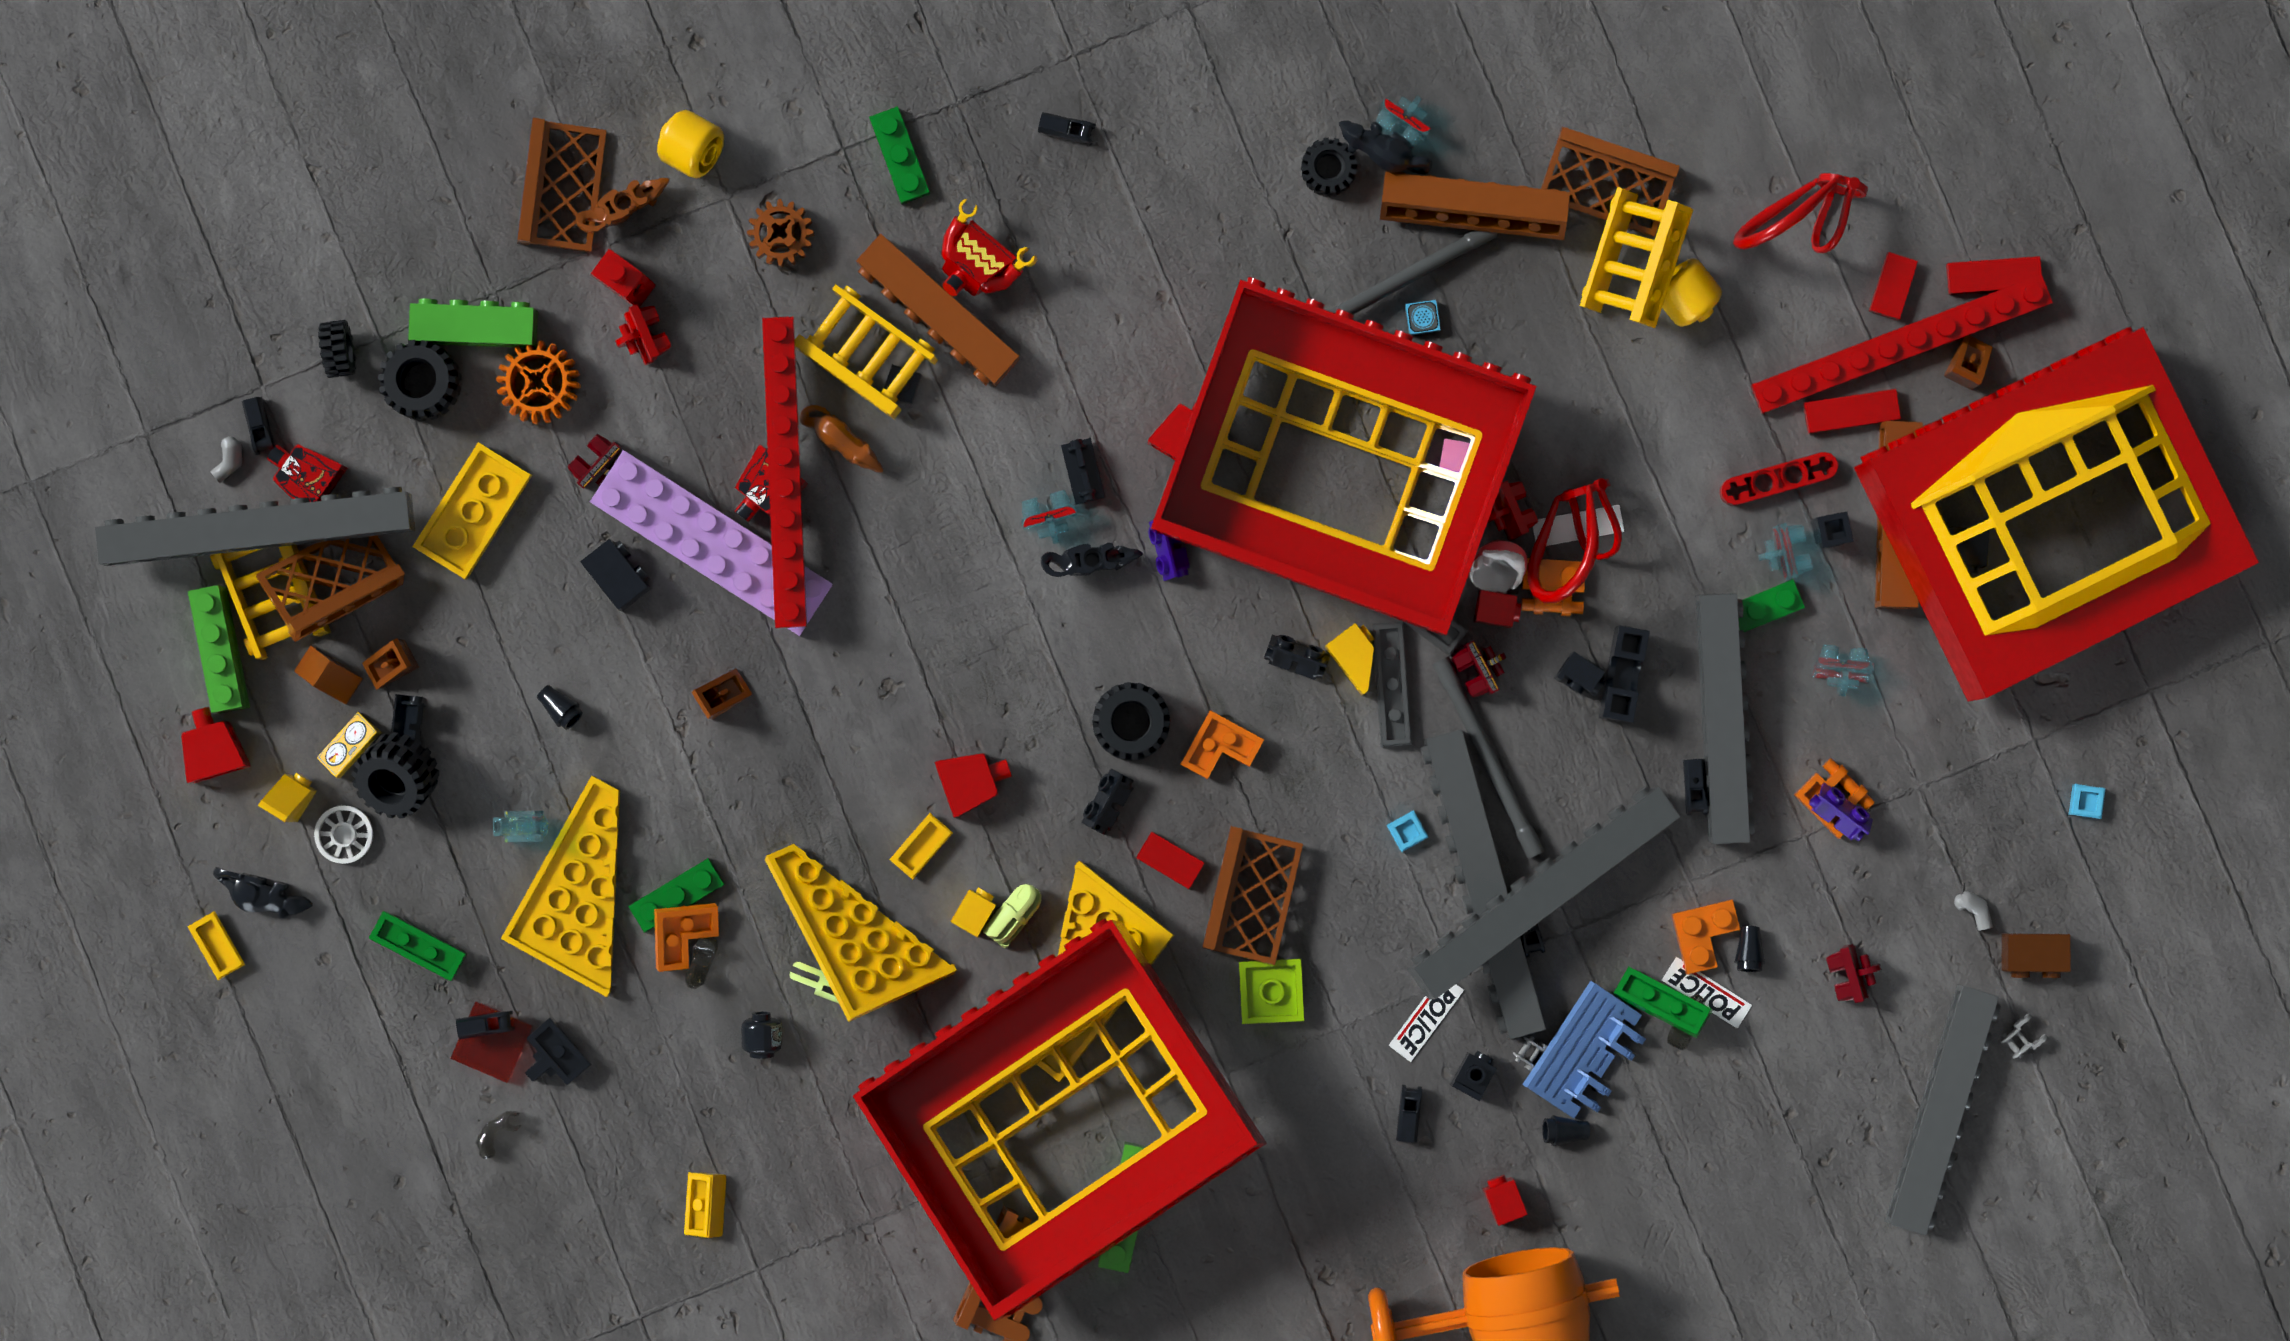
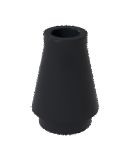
M550 685L545 686L537 695V699L542 703L557 727L562 726L567 730L575 725L583 714L579 709L578 703L556 691Z
M1741 927V935L1734 961L1737 964L1738 971H1762V964H1765V958L1760 938V927Z
M1554 1115L1551 1118H1545L1542 1125L1544 1143L1558 1146L1579 1140H1588L1590 1137L1589 1122Z

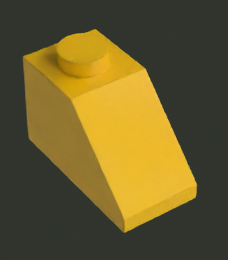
M1354 623L1324 647L1362 696L1369 689L1374 647L1370 642L1374 638L1364 625L1358 627Z
M297 772L294 776L284 774L264 796L258 806L283 822H298L317 790L310 787L311 780Z

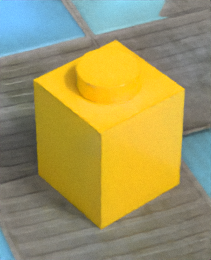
M979 887L976 892L969 889L950 922L975 937H979L997 904L992 902L994 896Z

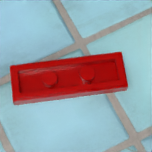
M2040 256L1946 264L1949 295L1995 292L2042 274Z
M1896 389L1803 403L1808 434L1901 419Z

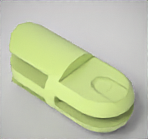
M1029 884L1017 887L984 926L983 933L1001 947L1007 948L1039 908L1042 897L1039 890Z
M797 961L792 965L820 976V979L816 982L790 972L791 979L816 988L815 995L839 1004L834 994L822 991L824 985L830 987L822 970Z

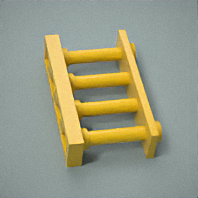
M1617 187L1615 196L1610 204V212L1587 284L1582 291L1580 306L1601 313L1604 304L1632 311L1629 320L1656 328L1694 209L1667 200L1664 210L1636 203L1637 194ZM1632 215L1660 222L1654 240L1627 233ZM1623 244L1651 252L1646 269L1617 262ZM1613 274L1641 281L1636 299L1608 292Z
M835 284L832 290L840 297V300L813 336L809 335L805 339L799 334L796 337L795 348L895 420L901 412V408L896 404L898 394L924 359L933 365L937 363L938 359L932 354L935 349L921 338L918 342H915L858 301L861 295L846 285L842 289ZM853 306L864 314L865 317L838 354L834 353L830 357L822 351L824 348L823 342L849 307ZM876 323L890 334L862 372L858 371L855 375L847 369L849 365L847 361ZM901 341L915 352L887 390L883 388L880 393L871 386L874 382L872 378Z
M297 545L279 547L282 555L279 558V562L298 553ZM260 549L210 555L215 569H220L245 630L247 638L244 639V644L249 655H254L256 659L260 660L268 658L264 647L291 637L288 633L289 628L285 625L259 636L253 619L276 610L270 599L248 607L242 590L258 584L259 581L256 578V574L275 564L236 578L230 561ZM303 560L297 562L295 572L308 575ZM276 573L275 575H273V576L267 578V580H268V579H271V578H273V577H276V576H278V575H280V574H277V573ZM293 578L292 583L294 586L290 587L289 592L307 596L311 582ZM313 588L311 597L317 598V595ZM277 595L282 602L283 596ZM287 598L285 606L296 602V604L301 603L304 609L305 602ZM309 603L308 608H310L311 606H313V605H315V604ZM329 625L313 632V635L321 637L331 633Z

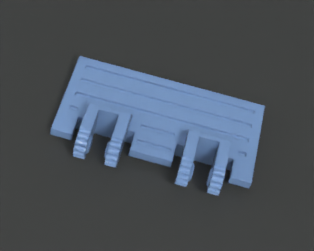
M1590 981L1522 1085L1572 1118H1575L1581 1107L1571 1101L1573 1097L1598 1113L1601 1109L1599 1104L1593 1099L1582 1094L1588 1084L1593 1086L1602 1095L1609 1096L1612 1091L1588 1074L1591 1071L1600 1078L1603 1076L1615 1055L1605 1049L1607 1045L1627 1059L1633 1060L1635 1057L1633 1052L1616 1041L1623 1032L1637 1044H1643L1646 1039L1622 1023L1625 1019L1635 1026L1642 1015Z

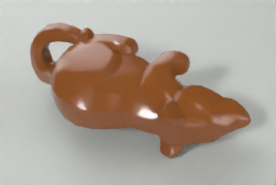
M669 178L647 180L642 185L637 180H633L629 183L626 190L620 192L615 189L611 190L597 202L595 211L579 212L575 219L576 224L581 230L588 233L598 232L605 226L619 225L627 221L634 212L644 208L647 204L653 207L670 180ZM586 221L595 222L600 225L591 227L586 225Z
M818 405L807 406L801 411L799 415L800 423L806 427L814 428L818 438L831 451L840 452L851 464H857L861 468L870 469L874 472H883V467L874 451L860 437L855 436L845 422L838 419L835 415H831L828 410ZM814 411L826 414L821 417H809V413Z

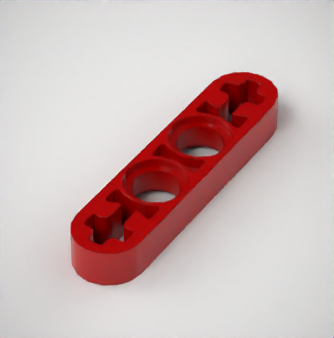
M1820 452L1735 476L1724 481L1719 490L1720 497L1727 505L1737 506L1822 482L1836 474L1838 462L1831 453ZM1819 458H1822L1826 463H1830L1831 467L1826 470L1827 475H1824L1822 470L1810 473L1813 479L1808 480V469L1803 462L1808 461V468L1819 464ZM1795 466L1800 469L1802 477L1798 483L1793 484L1787 481L1785 472L1788 467ZM1764 474L1771 478L1772 487L1769 491L1762 492L1757 489L1755 481L1759 475ZM1749 478V488L1754 496L1749 497V490L1738 494V500H1735L1733 496L1727 495L1726 491L1731 488L1730 483H1734L1736 488L1747 485L1744 479Z

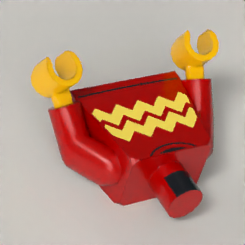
M964 199L959 204V216L954 217L943 237L941 255L945 263L942 270L949 277L942 283V286L951 296H957L962 289H965L972 296H977L981 292L988 294L1006 290L1023 273L1022 269L1025 266L1032 267L1036 264L1037 256H1033L1029 262H1024L1023 255L1030 248L1023 247L1019 249L1016 257L973 220L968 224L966 222L968 217H972L977 213L978 205L975 206L971 214H966L963 211V205L967 199Z

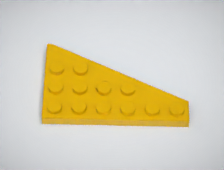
M591 775L501 939L601 995L608 997L611 993L620 790Z
M795 844L766 856L765 861L848 1022L945 979L957 971L954 964H948L933 952L934 949L925 943H921L913 933L897 921L894 923L878 911L876 905L864 900L861 894L843 880L839 881L824 870L823 865L816 860L810 859L806 852Z
M1082 861L1076 863L1058 955L1066 951L1064 948L1065 944L1078 936L1081 939L1092 933L1090 928L1094 924L1106 918L1107 921L1116 920L1124 923L1146 959L1152 965L1175 935ZM1120 1006L1102 1019L1104 1026ZM1093 1027L1061 1048L1072 1068L1098 1035ZM1052 1055L1037 1063L1040 1068L1058 1082H1062L1066 1077Z

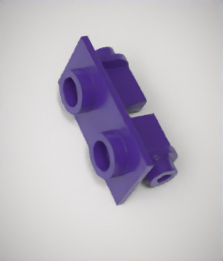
M1153 520L1150 521L1149 538L1151 543L1155 545L1158 556L1156 558V567L1163 576V580L1167 581L1175 577L1179 578L1189 575L1188 569H1190L1185 547L1174 548L1175 543L1182 541L1151 531Z
M1824 782L1819 796L1815 794L1809 801V805L1812 806L1811 810L1828 823L1835 816H1838L1840 819L1834 824V827L1850 840L1860 841L1865 834L1868 835L1870 833L1873 819L1870 818L1869 813L1864 808L1849 802L1839 789L1830 787Z

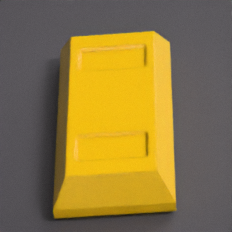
M929 813L889 860L913 880L953 832Z
M215 911L187 926L217 980L245 965Z

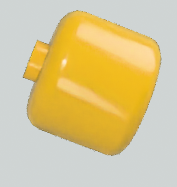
M681 110L675 113L662 127L657 144V153L662 162L689 177L697 179L705 176L718 161L724 146V134L722 129L716 124L692 111Z
M1688 259L1675 267L1662 308L1677 326H1688L1697 320L1700 323L1713 314V308L1722 296V289L1698 259Z

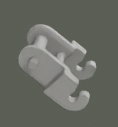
M2029 1013L2012 1025L2014 1029L2010 1033L2006 1034L2005 1032L2002 1034L2003 1038L2000 1042L2001 1044L2006 1042L2014 1052L2013 1059L2017 1057L2021 1059L2026 1050L2029 1048L2035 1050L2048 1038L2044 1034L2039 1040L2031 1043L2021 1033L2020 1027L2031 1018ZM2016 1034L2025 1044L2021 1048L2012 1040V1037Z
M1524 1036L1523 1039L1526 1042L1519 1053L1513 1052V1055L1516 1056L1515 1061L1518 1063L1520 1060L1526 1063L1524 1067L1532 1071L1534 1068L1533 1061L1539 1052H1544L1548 1046L1542 1042L1539 1045L1533 1042L1535 1038L1532 1036L1530 1038ZM1530 1046H1535L1536 1050L1530 1059L1526 1060L1523 1058Z

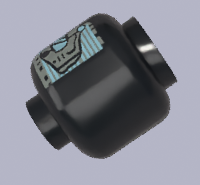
M764 1011L753 1012L752 1018L743 1021L741 1026L742 1049L750 1053L751 1058L765 1059L774 1057V1053L782 1047L781 1022L776 1018H772L770 1012Z

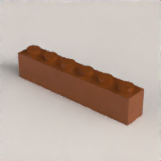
M1385 172L1380 220L1564 240L1570 192L1557 189L1548 190L1529 188L1527 186L1502 185L1495 182L1484 183L1465 179L1439 178L1432 175L1421 176L1403 172Z
M881 233L856 260L860 267L858 273L870 284L874 280L884 288L881 293L891 303L895 304L899 301L907 308L903 313L915 324H918L920 321L929 328L927 334L939 345L943 342L953 349L950 355L961 365L968 362L976 369L973 375L985 386L990 382L996 387L1020 360L1019 355Z
M1884 421L1880 423L1879 448L1886 445L1887 449L1890 450L1887 445L1888 443L1912 432L1916 437L1915 430L1923 427V422ZM1877 517L1875 608H1918V598Z

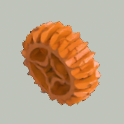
M544 341L538 342L537 350L532 345H526L527 352L525 353L519 346H516L514 348L518 355L516 358L510 354L505 356L511 362L510 366L507 367L502 364L499 366V369L505 372L506 376L496 377L498 383L506 384V386L497 389V393L499 395L508 394L501 403L504 406L513 404L509 413L515 416L521 411L520 420L526 422L530 414H532L531 420L533 424L539 423L540 415L543 416L545 423H551L550 413L552 412L558 419H561L563 416L559 408L563 407L570 411L572 407L566 403L567 399L570 398L574 401L578 399L576 394L570 392L571 389L581 388L579 382L571 381V379L580 376L578 370L569 371L575 365V361L573 359L564 361L568 353L562 349L556 354L557 345L554 343L549 345L547 351H545L546 345ZM538 358L551 360L548 365L544 364L537 370H531L524 365L528 361ZM558 367L562 374L560 393H557L551 384L556 374L554 371ZM518 372L525 378V386L521 391L523 394L519 398L515 391V378ZM528 373L539 378L543 375L542 382L549 389V392L536 387V390H533L535 383L528 376ZM539 395H546L553 400L551 403L541 407L526 405L530 400L533 401Z

